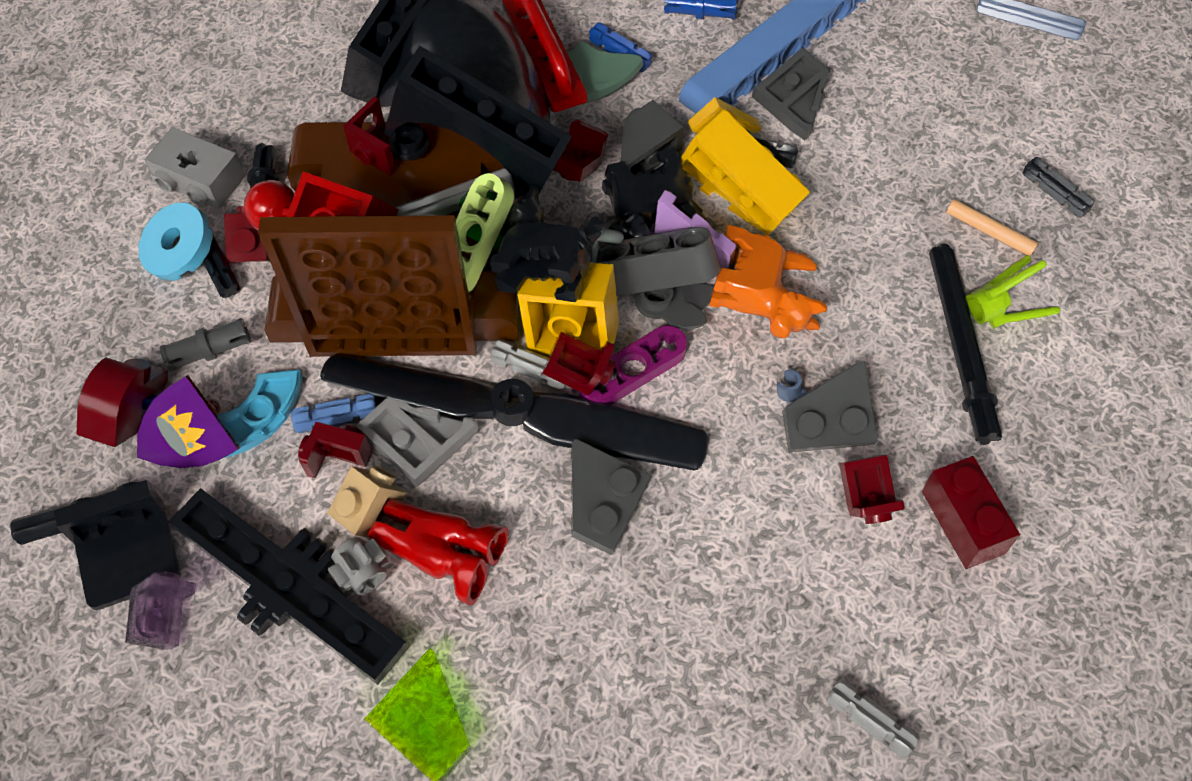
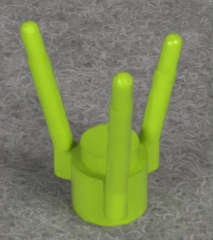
M1026 255L981 288L970 292L966 296L969 312L976 322L980 325L989 322L991 327L995 329L1005 323L1058 314L1060 308L1057 306L1005 314L1006 309L1011 306V299L1007 290L1047 266L1046 261L1041 260L1017 273L1031 262V257Z

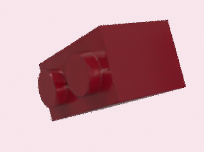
M974 455L933 470L922 493L964 568L969 569L1005 555L1021 534Z

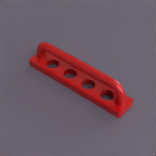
M502 0L513 29L527 46L539 69L551 111L555 113L587 103L586 89L542 1ZM528 15L529 19H522V17ZM536 35L539 38L538 40L531 39L533 36ZM546 56L549 59V61H541V59Z

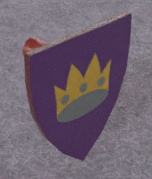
M186 375L154 398L145 412L137 436V458L160 466L176 468L199 467L228 456L238 450L240 446L217 416L220 412L219 403L213 399L206 400L189 375Z

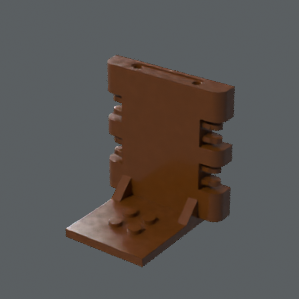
M310 122L299 124L293 130L287 176L292 189H294L293 191H296L302 173L306 172L372 195L397 208L405 203L504 167L479 145L456 132L430 123H416L428 135V151L422 157L411 161L400 160L392 154L396 171L389 176L372 165L362 164L350 152L343 128L346 122ZM363 122L361 129L366 131L372 122ZM385 122V126L375 137L389 144L390 137L384 134L387 123ZM513 178L514 187H518ZM460 210L443 216L260 217L258 234L276 275L271 280L264 328L270 343L304 342L310 357H330L334 354L349 356L477 355V341H497L499 339L519 341L520 306L516 293L498 290L495 283L498 273L492 272L490 266V259L493 254L498 253L494 250H491L477 284L473 290L468 292L462 257L470 260L471 254L461 251L456 226V219ZM466 236V241L469 246H474L478 243L477 241Z

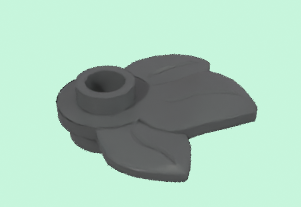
M698 283L641 292L636 294L635 303L638 311L648 318H662L670 326L679 329H696L707 323V318L702 310L710 303L714 286Z

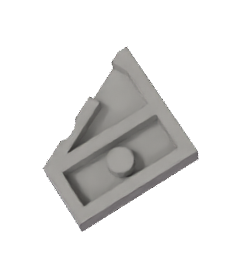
M386 398L355 425L357 429L364 433L368 443L417 487L478 432L477 423L472 419L464 418L462 422L440 416L438 410L426 407L415 408L407 402Z

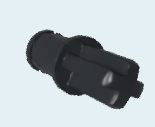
M263 143L256 145L253 168L247 173V182L250 185V189L261 181H279L278 175L275 172L276 149L273 145H265Z

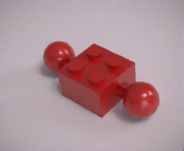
M306 172L302 173L295 193L289 186L280 181L265 180L255 184L248 191L244 200L246 218L257 230H259L260 217L396 216L399 210L372 195Z

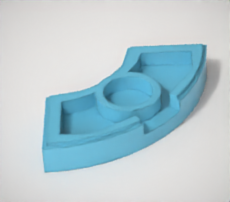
M300 369L257 374L255 387L243 403L231 411L214 415L238 448V450L226 457L240 454L259 445L283 425L294 409L300 395L302 386V372Z

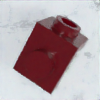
M576 119L571 123L569 134L572 137L553 171L558 172L566 180L581 182L601 165L608 133Z
M244 206L237 207V213L224 214L227 262H270L258 230L246 218Z
M560 332L542 374L589 395L598 383L605 385L609 380L616 363L610 359L615 345L606 341L603 347L598 350Z
M316 421L310 435L304 436L300 443L298 459L306 475L316 478L326 456L366 467L373 452L366 436L361 430L350 425L343 424L338 428Z
M877 455L839 463L850 516L864 518L865 524H875L890 521L893 519L891 512L905 509L904 501L895 498L887 455Z

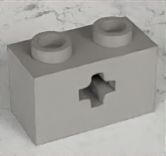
M174 127L170 128L144 159L152 174L153 182L160 189L166 192L175 190L185 194L191 202L199 206H204L206 203L220 209L245 177L235 152Z

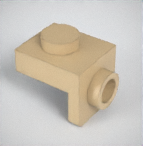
M372 465L370 470L351 466L327 514L355 536L367 537L373 522L376 521L387 498L403 501L407 492L394 483L396 476L386 469Z

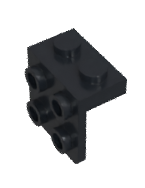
M147 480L128 482L120 485L112 492L94 498H80L73 501L70 506L54 511L57 528L75 545L85 600L91 609H104L172 585L180 579L181 571L165 505Z

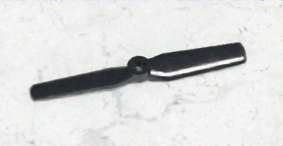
M334 354L329 357L320 373L321 380L327 383L438 410L446 414L492 420L495 418L499 423L506 426L523 424L524 431L556 446L571 448L574 439H577L611 456L693 471L698 470L702 466L708 450V436L702 429L609 404L594 402L568 393L533 392L526 382L519 379H506L492 387L474 379L344 354ZM511 398L519 399V402H516L514 407L506 406V403H509Z

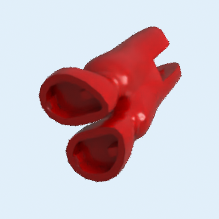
M389 498L382 507L383 512L389 518L408 526L407 530L403 532L385 523L375 521L367 534V538L369 540L375 539L381 548L406 560L435 579H442L450 575L453 578L454 591L458 600L469 606L476 603L487 581L488 569L486 563L492 566L497 564L508 543V528L498 523L474 527L463 516L432 511L401 500ZM466 548L474 555L460 553L456 550Z

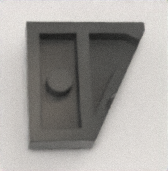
M865 361L852 365L786 406L782 411L789 453L875 445L878 442Z
M574 439L571 447V537L613 555L652 475L582 441Z

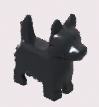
M675 147L657 151V159L664 164L651 172L650 170H647L645 173L639 171L634 175L624 161L607 165L604 173L607 179L602 182V190L605 195L610 197L612 208L617 218V222L612 223L607 229L621 231L624 239L653 235V223L656 222L658 200L665 190L676 196L673 205L690 219L697 213L707 221V218L702 214L703 210L693 200L691 177H688L687 172L682 168V160Z
M532 185L527 195L513 201L499 233L503 236L497 254H493L490 259L492 272L498 273L495 283L499 291L517 294L528 278L533 281L538 279L546 281L548 278L555 281L559 278L563 285L557 288L554 294L556 300L577 302L583 289L582 280L587 276L588 271L591 270L592 245L600 237L601 230L605 227L604 222L599 220L596 212H591L579 228L545 224L544 210L538 200L537 185Z

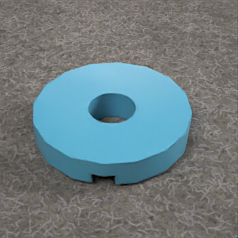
M173 203L158 211L145 226L138 244L139 259L144 269L156 277L167 281L179 280L184 278L180 275L186 271L193 272L209 253L213 239L212 229L208 227L209 218L207 215L189 203ZM180 236L178 244L172 248L174 240Z

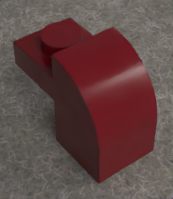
M107 357L102 359L89 373L82 387L77 406L76 435L117 447L137 434L142 422L143 400L165 387L168 382V370L152 366L149 361L144 359H128L124 363Z

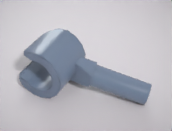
M790 369L784 372L785 381L794 386L786 387L782 383L777 382V394L783 401L794 402L809 393L802 388V377L795 370Z

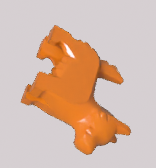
M728 224L725 236L736 244L733 260L735 270L721 268L716 277L709 306L715 308L722 306L740 313L766 317L770 321L771 334L777 338H787L791 332H800L804 329L819 330L820 324L812 315L826 312L827 306L822 301L790 291L781 283L782 270L815 271L817 265L808 258L806 253L785 250L776 239L772 240L768 235L752 234L744 228Z

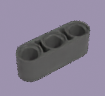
M704 227L624 239L621 243H608L598 249L597 263L614 265L617 296L703 283L715 278L721 271V265L711 233Z

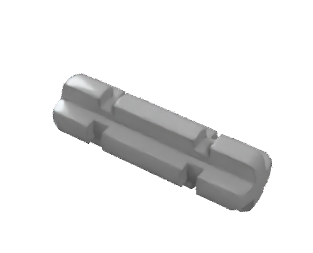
M504 339L497 340L492 348L491 360L494 363L507 367L508 364L512 365L511 370L540 382L546 379L548 380L547 385L557 389L565 388V384L542 374L548 357L521 346L515 349V344Z
M841 679L828 695V703L841 713L846 710L851 714L849 716L850 720L880 742L884 739L889 742L888 748L901 758L908 757L919 742V734L906 724L902 727L896 723L898 718L868 696L860 697L856 694L858 692L856 687Z

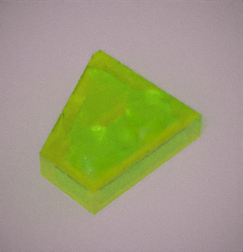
M431 648L421 656L364 718L372 729L429 781H444L471 751V746L439 661Z

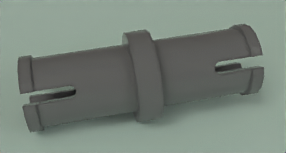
M239 318L234 322L208 331L204 327L195 330V335L167 345H161L160 353L164 363L169 362L166 364L167 369L173 371L175 368L204 358L206 361L214 360L217 358L216 354L244 344H250L251 337L247 326L244 327V320Z

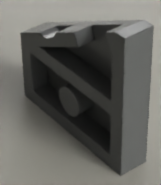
M802 47L754 88L752 97L791 132L805 141L812 132L813 122L820 106L823 89L827 83L830 70Z

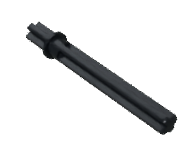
M943 243L938 247L931 248L929 257L965 397L962 407L965 412H969L975 440L979 441L980 445H989L991 441H1000L1002 439L995 410L998 399L994 393H991L954 251L948 244Z

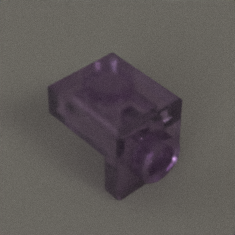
M157 572L132 587L125 643L163 650L179 646L183 600L195 594L196 583L180 580V576L175 573Z

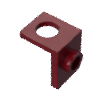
M374 96L343 125L350 152L362 164L372 165L391 176L396 171L391 147L375 137L385 126L380 100ZM373 114V120L366 131L361 129L365 118Z

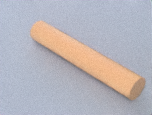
M955 199L946 212L1025 255L1031 256L1039 244Z

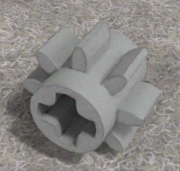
M354 537L343 542L334 550L331 558L335 565L328 568V571L343 594L353 588L357 595H365L376 589L385 580L386 573L383 567L388 565L389 561L375 539H371L365 544L360 537Z

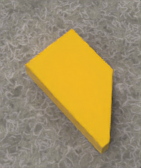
M714 97L688 120L691 131L698 134L725 109L752 134L762 130L758 119L717 97Z

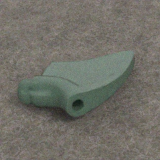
M581 41L568 53L586 89L587 103L598 100L619 89L643 67V60L639 55L604 52L588 45L584 41Z

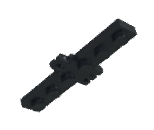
M201 488L168 521L177 532L249 586L243 595V599L247 603L238 612L237 619L244 625H247L258 615L250 628L258 636L264 634L273 623L281 626L291 618L377 685H379L409 648L406 641L323 580L329 573L328 568L335 565L331 558L335 549H329L321 557L327 548V543L320 538L315 539L311 543L314 534L307 528L300 530L288 545L281 549Z

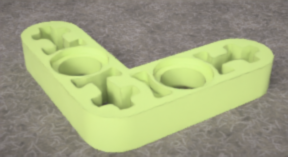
M489 173L475 179L456 219L461 251L471 254L470 260L462 257L468 292L473 290L477 284L514 200V191L510 183ZM489 189L498 193L495 201L486 198ZM478 210L489 214L488 220L478 216ZM480 224L482 228L481 239L474 246H469L466 241L467 231L472 225Z

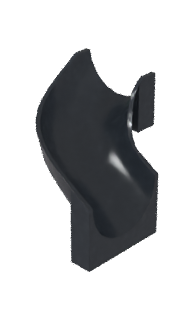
M379 0L348 47L341 92L366 103L375 96L380 100L381 107L391 106L384 134L392 137L397 129L407 122L430 123L452 130L476 143L496 158L514 178L522 196L527 195L532 185H537L539 195L572 136L551 124L548 99L539 69L527 46L516 31L493 8L481 0Z

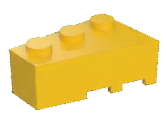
M725 109L692 139L681 156L684 171L703 184L699 188L700 191L708 196L715 192L730 202L731 205L728 207V210L765 235H769L810 193L795 174L790 173L774 158L773 153L767 147L761 145L746 131L744 125L738 119L733 118Z

